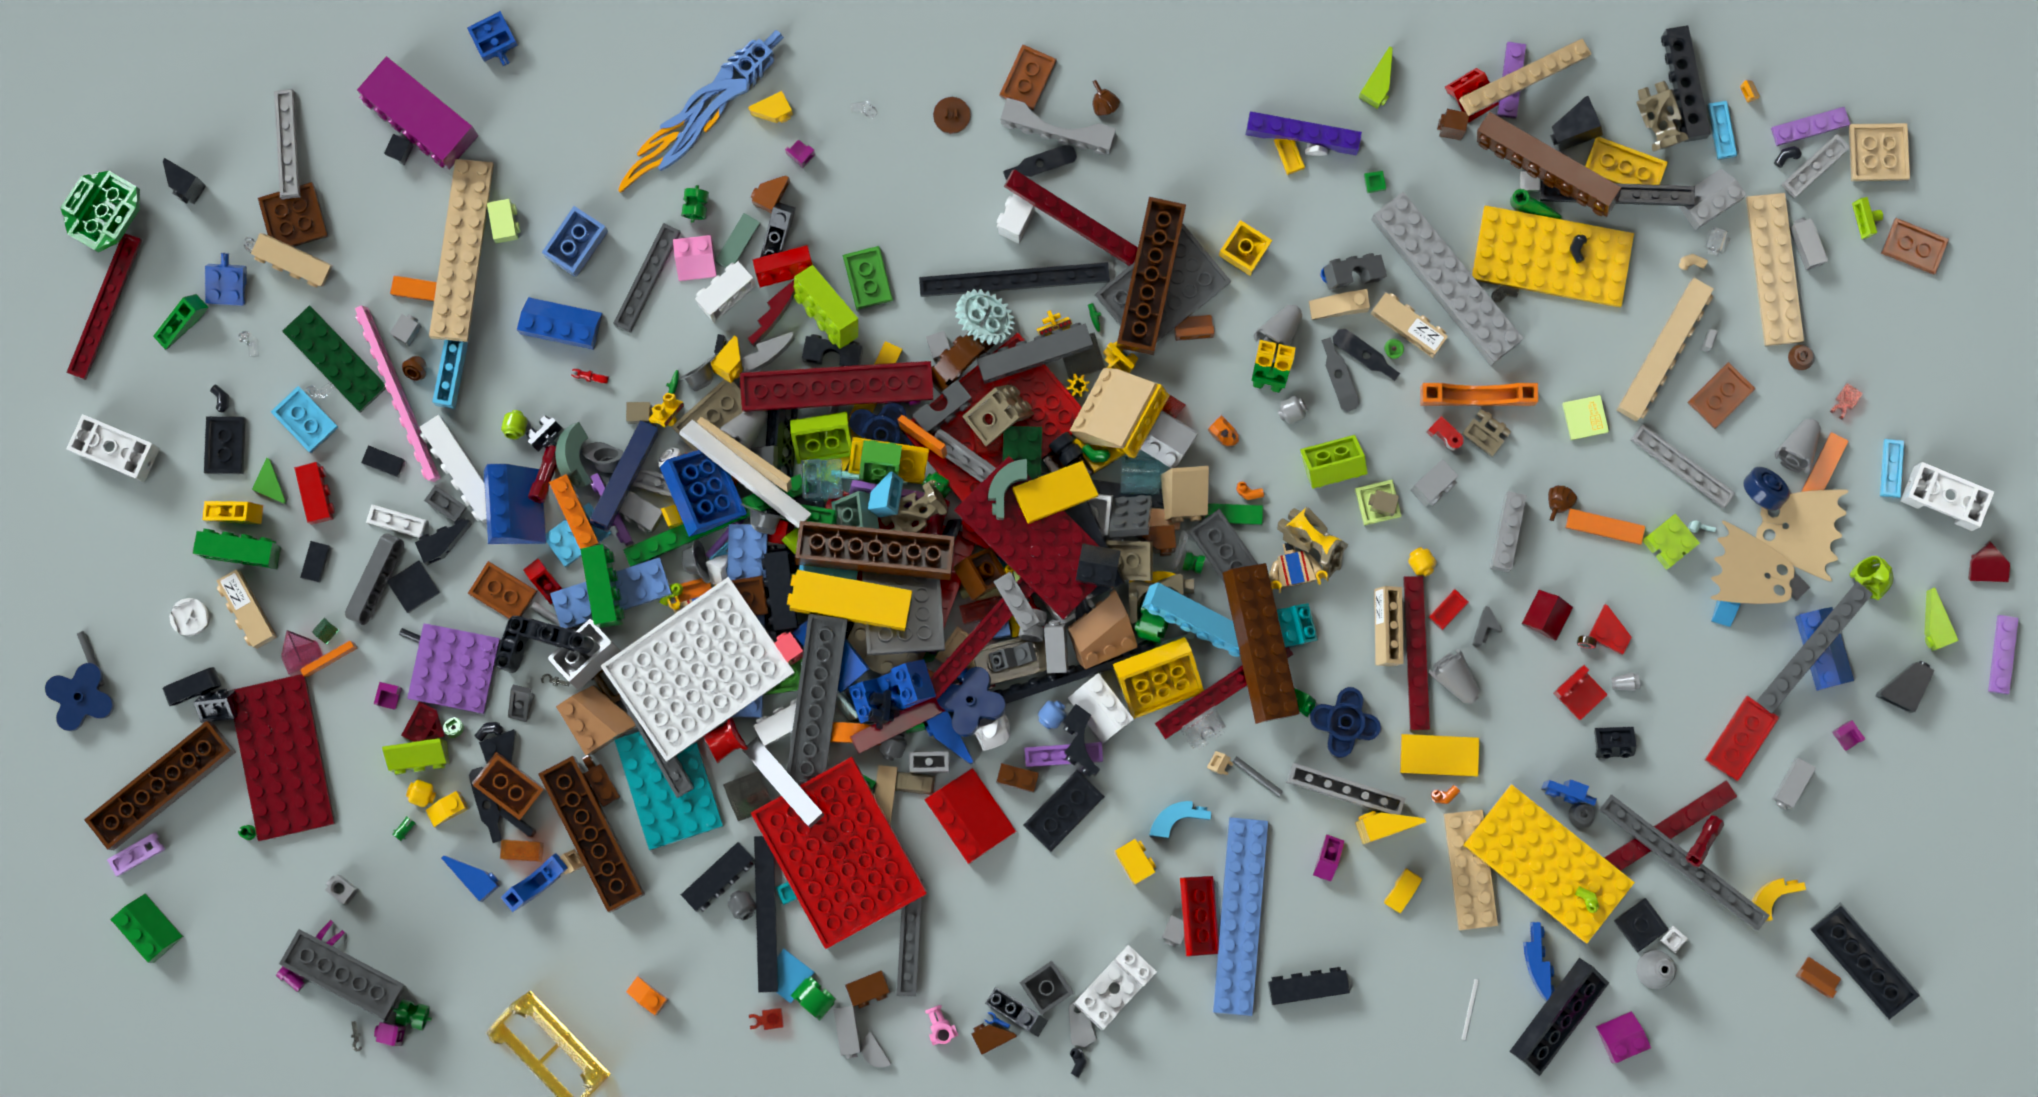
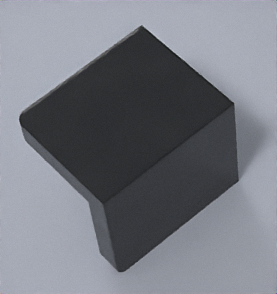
M393 134L384 154L405 165L414 145L411 141Z

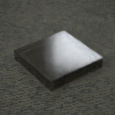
M1095 332L1090 333L1093 349L1063 358L1068 379H1074L1073 374L1080 377L1081 375H1088L1105 368Z

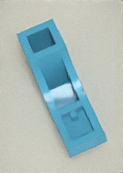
M1193 801L1172 804L1157 816L1152 824L1149 836L1169 838L1171 827L1176 821L1182 818L1210 820L1211 811H1207V807L1196 806V810L1192 809Z

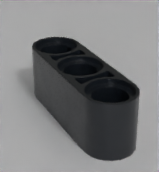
M210 667L168 684L162 689L168 705L175 706L195 698L205 691L214 690L220 687L221 683L215 667Z

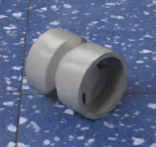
M1032 609L1040 623L1024 632L1020 628L1018 637L1026 641L1041 642L1044 637V628L1042 626L1046 624L1047 613Z

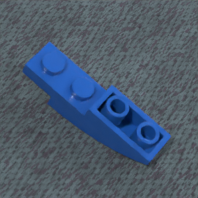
M1531 922V942H1523L1525 961L1533 984L1544 1001H1547L1555 991L1554 985H1551V977H1554L1553 965H1550V961L1542 962V958H1545V946H1542L1541 940L1545 935L1544 926H1541V922Z

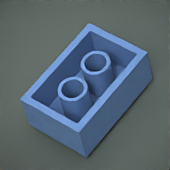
M573 206L542 251V254L557 266L577 277L608 230L603 224Z

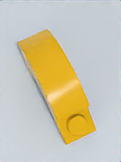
M1784 878L1775 879L1762 886L1754 895L1752 902L1770 916L1766 921L1773 920L1772 906L1775 900L1783 894L1806 890L1805 882L1798 883V879L1786 881L1787 885H1785Z

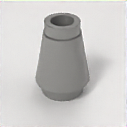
M1634 672L1611 678L1613 690L1635 691V689H1640L1639 674H1634Z

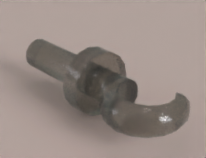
M544 674L541 677L542 683H544V678L549 676V682L553 683V686H558V684L570 685V682L559 680V677L556 676L552 678L550 674Z
M353 1021L351 1022L353 1030L351 1038H354L352 1047L354 1051L359 1052L362 1047L360 1046L357 1049L356 1044L359 1042L361 1033H358L357 1023Z

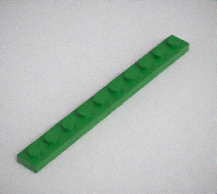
M800 474L791 477L792 488L788 493L780 488L792 499L808 493ZM756 494L741 499L742 504L762 512L772 508ZM744 506L746 515L689 537L684 524H681L627 547L623 551L630 567L729 527V524H736L750 518V509Z

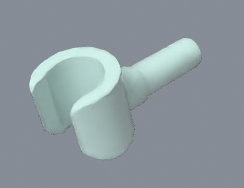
M1697 520L1691 521L1688 525V529L1693 533H1698L1699 528L1712 532L1716 531V527L1704 525Z

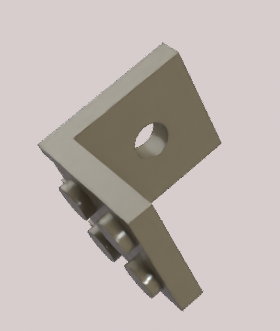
M1005 385L995 387L962 417L984 445L989 446L1015 422L1029 419L1034 413L1031 411V405L1020 397V391L1015 386ZM987 414L993 416L992 424L986 423L985 416Z

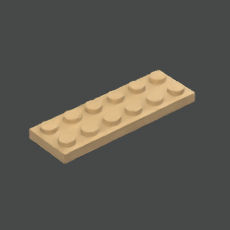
M1483 810L1443 814L1458 930L1498 926L1491 869L1463 846L1484 819Z

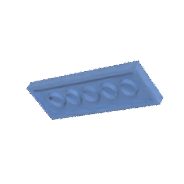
M660 557L617 571L618 581L615 582L617 589H620L622 599L619 600L620 608L623 607V610L672 595ZM586 582L550 593L560 627L569 629L584 624L589 619L593 621Z

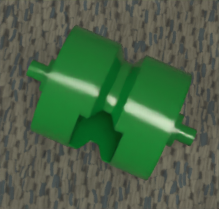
M696 185L695 188H685L683 200L686 203L682 205L681 216L691 219V223H694L695 220L706 219L707 208L704 205L708 203L709 192L699 189V185Z
M402 999L398 1009L394 1008L393 1012H396L395 1023L402 1026L410 1024L411 1028L423 1031L427 1021H432V1018L429 1017L430 1006L420 1003L415 1005L413 1001Z

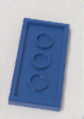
M808 620L793 632L803 646L805 644ZM846 637L838 684L839 693L846 690L870 669Z

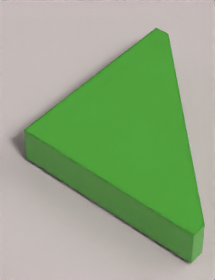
M266 457L252 490L286 504L271 460Z

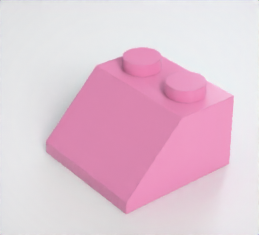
M711 235L673 239L679 281L717 276Z

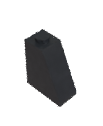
M1589 96L1584 97L1552 126L1553 134L1550 137L1553 145H1557L1559 151L1603 135L1600 121Z
M1923 661L1912 663L1878 691L1876 697L1906 712H1916L1935 670L1931 669L1930 665Z

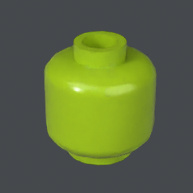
M512 410V412L504 415L501 431L505 437L518 440L525 435L528 419L523 415V412Z

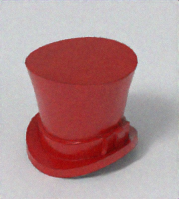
M732 717L723 726L717 727L703 736L717 763H720L736 749L748 750Z

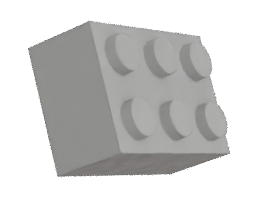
M591 619L576 631L592 638L594 641V647L590 653L573 652L561 647L548 657L549 661L578 691L602 669L601 665L621 652L607 635L593 624Z

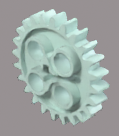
M975 289L972 292L967 291L956 304L957 308L955 311L957 315L955 317L960 319L958 324L964 325L962 330H968L967 335H974V340L980 338L982 344L985 340L988 345L992 341L995 345L998 342L1003 343L1014 330L1012 327L1015 325L1012 321L1014 316L1010 315L1012 310L1006 309L1008 304H1002V298L997 300L996 294L990 296L989 291L985 294L982 289L978 293ZM990 307L989 313L986 315V311ZM986 315V317H985V319H984V323H983V325L980 327V323H981V321L983 320L984 316Z

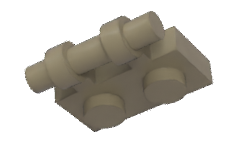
M1480 409L1476 415L1482 419L1481 422L1473 418L1461 435L1493 457L1504 442L1499 437L1500 433L1508 437L1512 431L1506 428V424L1494 419L1491 413H1486ZM1486 423L1496 429L1494 433L1485 427Z

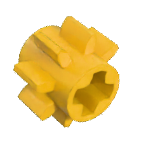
M1073 374L1074 379H1067V382L1070 384L1066 389L1072 390V396L1077 392L1082 397L1083 391H1089L1086 388V384L1090 382L1083 380L1084 375L1077 378V375ZM1076 380L1077 382L1082 383V386L1079 387V391L1077 388L1073 387V385L1076 384Z

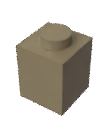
M626 402L627 423L639 424L640 420L643 422L649 421L653 414V407L650 402Z
M1376 490L1375 494H1371L1368 505H1371L1370 511L1392 517L1395 513L1399 496Z

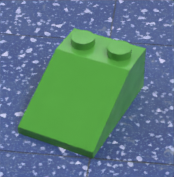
M864 440L859 481L879 484L889 472L899 475L902 445Z

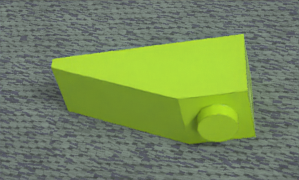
M1390 46L1358 97L1376 109L1380 105L1384 106L1390 97L1387 95L1390 86L1393 50Z
M1935 587L1926 591L1924 630L1926 636L1925 643L1932 651L1959 641Z

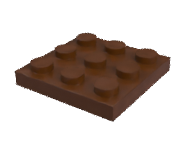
M313 182L300 185V197L281 199L280 191L258 198L269 236L292 247L328 237Z

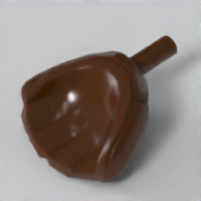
M1097 80L1092 81L1097 90L1092 101L1094 113L1097 116L1114 113L1119 107L1120 99L1111 91L1101 89Z
M1561 485L1549 489L1548 501L1550 510H1552L1549 520L1554 521L1557 513L1568 511L1576 503L1577 496L1572 489Z

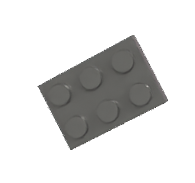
M1139 495L1137 497L1113 498L1109 529L1110 538L1149 535L1152 497Z

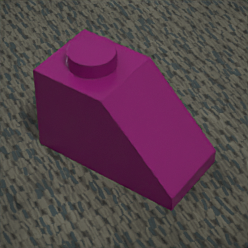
M1326 834L1315 865L1314 876L1332 881L1340 861L1344 840Z
M379 1022L374 1031L375 1042L390 1046H402L406 1026Z

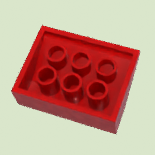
M973 768L924 799L968 864H971L1017 832Z

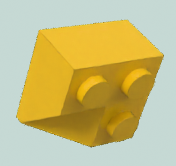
M1240 220L1221 248L1219 257L1251 276L1272 240Z
M1136 839L1114 851L1134 885L1154 874V869L1156 868L1151 857L1147 859L1144 851H1146V848L1141 840L1137 842Z

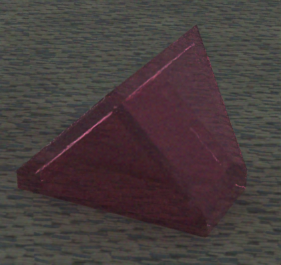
M289 630L286 631L281 658L289 675L323 656L317 641Z

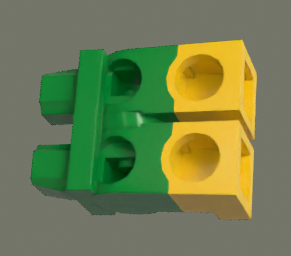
M1259 340L1251 379L1253 387L1261 389L1266 384L1271 386L1273 392L1280 393L1282 388L1285 389L1296 348L1279 344L1275 362H1273L1276 343Z

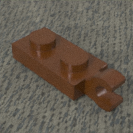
M590 755L583 757L582 760L589 770L584 775L602 806L605 807L620 798L602 764L596 766Z

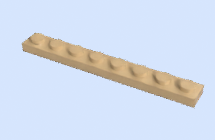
M1582 38L1461 97L1459 101L1468 116L1590 57L1592 53Z

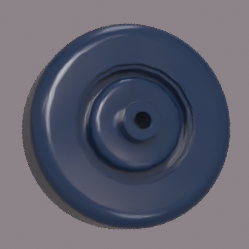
M1753 468L1743 481V486L1748 496L1765 509L1778 510L1790 497V490L1785 481L1768 468Z

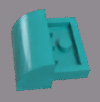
M1309 603L1277 609L1285 648L1318 641Z

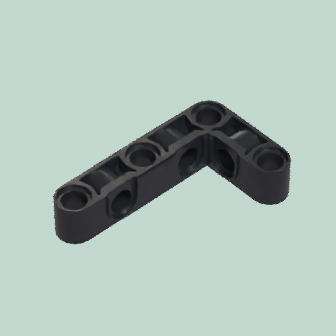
M512 616L507 622L495 658V665L506 672H516L520 667L523 652L529 639L584 654L592 651L594 641L586 635L567 628L534 619Z

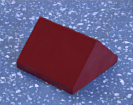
M1538 590L1521 624L1556 641L1573 606L1560 596Z

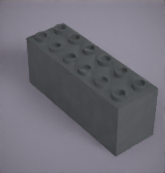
M298 929L279 963L282 967L385 1021L389 1019L406 988L403 983Z

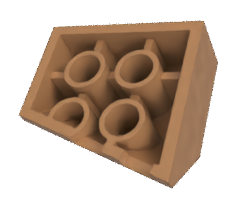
M1115 589L1103 602L1097 603L1092 611L1088 614L1085 613L1067 628L1077 661L1085 669L1138 647L1128 614Z
M594 685L569 697L556 706L585 755L595 754L615 739L636 727L633 719Z

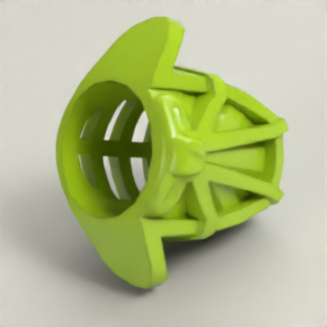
M1871 556L1855 565L1849 574L1850 578H1855L1856 582L1858 581L1872 592L1873 595L1870 598L1876 600L1881 599L1887 593L1894 579L1893 568L1883 558L1878 556Z

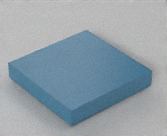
M783 949L777 957L778 992L776 993L789 1003H792L794 999L790 995L805 978L812 977L815 972L787 950Z

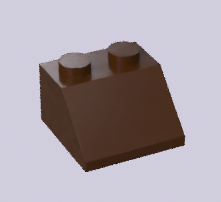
M1175 525L1150 526L1149 535L1135 536L1140 541H1153V552L1160 554L1161 557L1171 556V553H1175Z
M990 547L966 557L953 567L972 600L996 589L997 587L993 581L1006 574Z

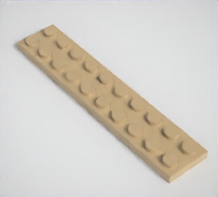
M455 159L429 332L430 339L468 342L488 209L487 203L489 202L494 168L493 162Z

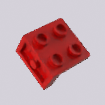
M1475 68L1445 86L1448 94L1455 97L1460 110L1466 112L1459 99L1490 82L1485 72ZM1499 102L1470 115L1468 123L1498 106Z
M1585 665L1577 669L1553 692L1578 720H1582L1607 696V693L1587 673L1589 669Z

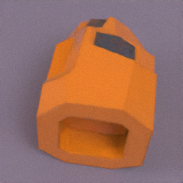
M1222 415L1208 428L1209 433L1222 445L1234 446L1239 442L1237 431Z

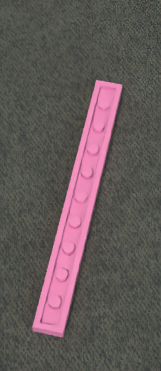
M361 305L355 308L357 312L356 319L363 326L364 338L370 343V352L379 364L377 366L378 371L384 376L386 381L385 387L394 399L392 404L399 411L401 416L399 417L400 423L407 430V439L415 449L414 456L416 460L421 463L423 468L421 469L422 475L428 481L435 482L440 480L438 470L426 443L420 436L421 430L368 307Z

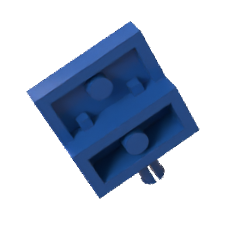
M501 11L467 27L484 62L494 57H499L502 66H506L503 58L507 65L510 63L505 53L518 45Z
M221 253V264H207L205 266V303L245 305L247 266L229 264V253Z
M1571 779L1565 781L1563 785L1548 780L1543 783L1541 788L1546 791V795L1554 798L1561 796L1564 798L1563 801L1573 805L1575 803L1578 804V802H1586L1594 806L1597 798L1586 795L1589 788L1588 785Z

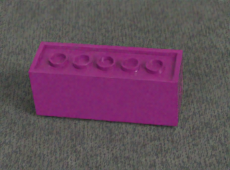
M387 56L357 89L360 94L359 98L363 101L364 105L370 110L373 109L385 122L388 119V122L398 133L402 131V134L406 136L405 138L411 141L413 145L417 143L416 145L425 155L429 156L431 154V158L441 168L445 166L450 170L455 164V159H459L479 136L472 125Z

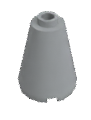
M1287 305L1256 330L1253 335L1256 342L1264 340L1276 343L1274 354L1276 357L1279 344L1291 345L1303 317L1301 309L1296 305Z
M767 410L742 412L719 429L751 450L768 418Z
M1805 419L1775 452V458L1779 457L1782 460L1780 462L1781 465L1798 473L1801 470H1806L1805 473L1810 471L1821 431L1819 422L1814 419Z
M1460 649L1455 650L1456 654L1448 653L1433 665L1435 669L1433 671L1430 669L1429 674L1463 703L1472 704L1479 698L1478 694L1480 692Z
M1651 950L1639 958L1636 973L1644 986L1651 989H1662L1673 981L1676 967L1673 959L1667 953L1660 950Z

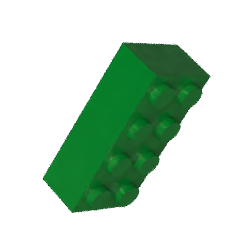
M205 528L203 532L196 531L193 554L203 559L276 570L278 569L281 547L270 538L260 537V540H257V538H253L251 535L241 534V537L231 532L222 531V534L215 532V530Z
M604 544L581 548L593 624L600 629L622 625V619H625L623 607L620 608L619 600L622 598L620 589H617L615 582L618 581V575L612 565L615 562L613 551H610Z

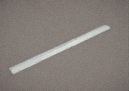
M1477 979L1474 980L1462 1040H1466L1479 981Z

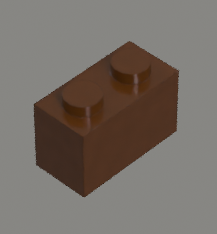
M1447 108L1445 114H1441L1438 121L1437 130H1440L1439 136L1461 141L1466 132L1468 114Z
M1001 763L996 783L1034 793L1039 773Z
M882 970L845 985L853 1007L858 1005L859 1009L870 1005L869 1001L876 998L878 1002L888 998L887 993H890Z

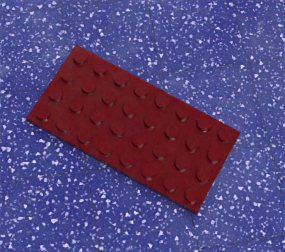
M1008 456L954 511L1064 620L1097 587L1076 582V575L1082 544L1099 545L1064 510L1028 524L1012 490L1015 486L1033 480L1028 474L1027 481L1016 482L1008 488L1004 497V520H997L996 515H992V503H996V501H989L988 493L995 475L1003 467L1014 462Z
M303 674L233 689L236 694L231 699L238 715L234 718L258 841L334 825L335 819L306 677Z

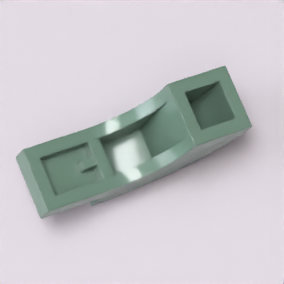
M580 422L565 428L557 441L555 452L556 463L561 476L568 474L570 481L577 489L587 486L592 482L579 458L580 447L588 439Z
M1027 459L1011 462L1003 467L992 480L988 500L996 501V503H992V515H996L997 520H1004V497L1008 488L1016 482L1027 481Z

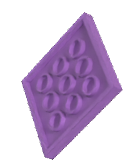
M424 623L407 699L484 714L500 638Z

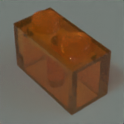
M501 840L500 859L542 862L544 843Z

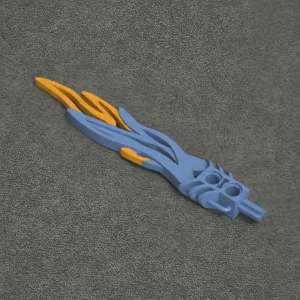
M775 30L764 42L760 38L757 41L751 40L743 49L737 50L734 53L736 56H731L727 60L730 62L723 63L714 81L696 91L688 99L683 110L660 125L661 130L642 145L637 153L638 157L661 144L655 151L637 161L623 178L618 191L622 193L646 172L656 167L662 171L681 159L694 146L702 131L708 132L717 122L727 103L748 92L750 85L753 83L754 86L757 83V78L759 76L760 79L763 77V72L774 62L772 49L784 38L781 33ZM758 50L765 51L762 57H757L755 54ZM745 63L752 65L749 70H743L742 66ZM735 69L744 79H733V70ZM724 91L701 114L705 106L704 103L715 94ZM702 96H704L696 105H694ZM687 123V125H686V127L684 128L683 132H673V133L668 134L667 136H665V137H663V138H661V139H659V140L653 142L654 140H656V139L659 138L660 136H662V135H664V134H666V133H668V132H670V131H672V130H674V129H677V128H679V127H681V126H683L684 124ZM677 140L664 157L645 166L631 177L638 167L661 154L672 142Z

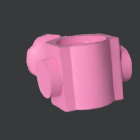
M942 1005L925 1011L932 1023V1026H930L932 1034L929 1037L933 1046L939 1043L947 1044L952 1038L959 1036L955 1025L950 1026L949 1021L945 1020L941 1011ZM944 1029L949 1032L948 1040L942 1041L939 1039L938 1033L940 1030Z

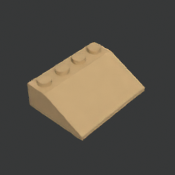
M1103 368L1070 429L1071 433L1083 444L1124 449L1157 384L1119 369Z

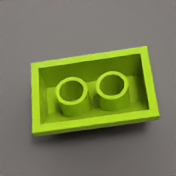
M847 412L790 420L791 437L797 464L851 455L852 436Z
M1355 435L1300 449L1307 478L1312 489L1368 474L1365 455Z
M440 738L382 747L388 771L394 772L395 775L406 774V770L414 769V772L426 771L425 767L432 766L433 769L445 768L444 765L450 764L447 741Z

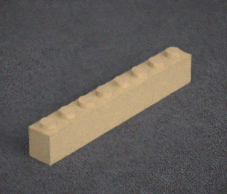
M1696 278L1689 282L1619 404L1618 412L1634 421H1637L1640 417L1642 419L1645 417L1649 410L1646 406L1649 401L1653 402L1658 394L1656 392L1658 385L1662 386L1667 379L1665 373L1675 365L1677 361L1674 359L1676 354H1681L1686 345L1683 342L1686 337L1690 338L1695 330L1693 324L1695 321L1699 322L1703 316L1704 311L1702 309L1705 304L1709 305L1713 298L1711 293L1714 288Z

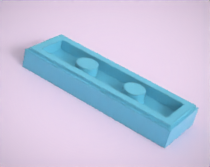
M1727 101L1709 103L1707 107L1717 160L1736 157L1737 151Z
M1884 439L1880 496L1901 497L1904 441Z

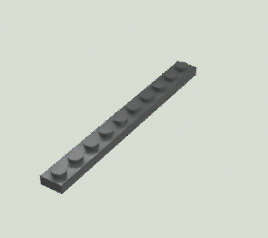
M1612 794L1599 809L1600 812L1754 930L1759 931L1770 916L1705 865L1701 864L1700 867H1695L1687 862L1686 856L1688 852Z

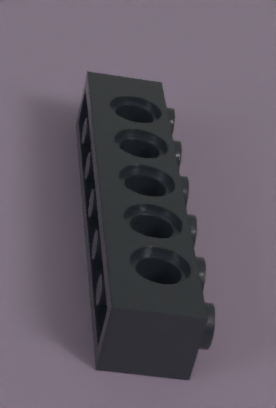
M1689 26L1668 28L1661 36V43L1666 49L1665 63L1669 65L1670 69L1668 78L1669 82L1673 83V91L1682 117L1680 119L1681 126L1679 131L1688 135L1689 139L1684 142L1707 139L1711 133ZM1673 45H1679L1681 51H1676ZM1677 63L1684 64L1685 69H1679ZM1680 81H1686L1689 87H1683ZM1684 99H1690L1692 105H1686ZM1688 117L1695 118L1696 124L1690 123Z

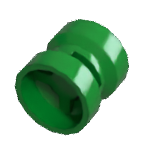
M1187 551L1182 570H1192L1196 574L1201 575L1205 556H1196L1192 552Z

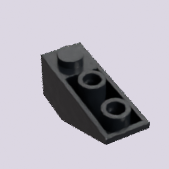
M780 202L773 207L760 257L783 251L796 207Z
M462 518L455 521L451 527L447 528V526L437 529V533L433 535L425 534L419 537V541L415 542L423 563L428 566L445 558L472 525L471 521Z
M997 987L994 988L985 1003L1037 1037H1039L1048 1022L1046 1018Z

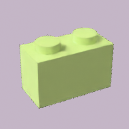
M510 199L487 203L493 240L496 244L518 240V233H521L519 222L515 221L514 215H517L516 205L512 204Z

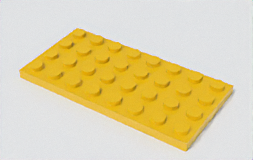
M1485 205L1482 213L1472 276L1476 281L1621 308L1634 233ZM1585 235L1587 243L1581 249L1585 260L1576 264L1570 251V245L1575 236Z
M1512 784L1463 844L1464 847L1585 944L1590 941L1635 883ZM1579 886L1596 894L1599 909L1595 913H1590L1587 910L1585 900L1575 895Z

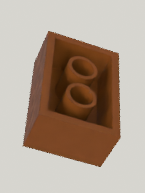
M498 752L494 754L472 782L474 787L519 820L544 790L542 785Z

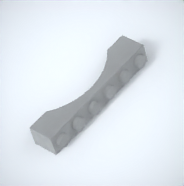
M1010 98L1006 99L1001 115V124H1004L1005 128H1018L1025 134H1039L1041 138L1050 140V138L1057 139L1061 144L1068 145L1071 143L1082 150L1092 149L1099 155L1110 153L1116 128L1099 123L1080 129L1055 127L1038 118L1028 108L1026 103Z

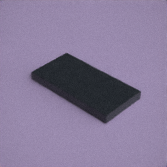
M1076 770L1023 826L1052 852L1105 796Z

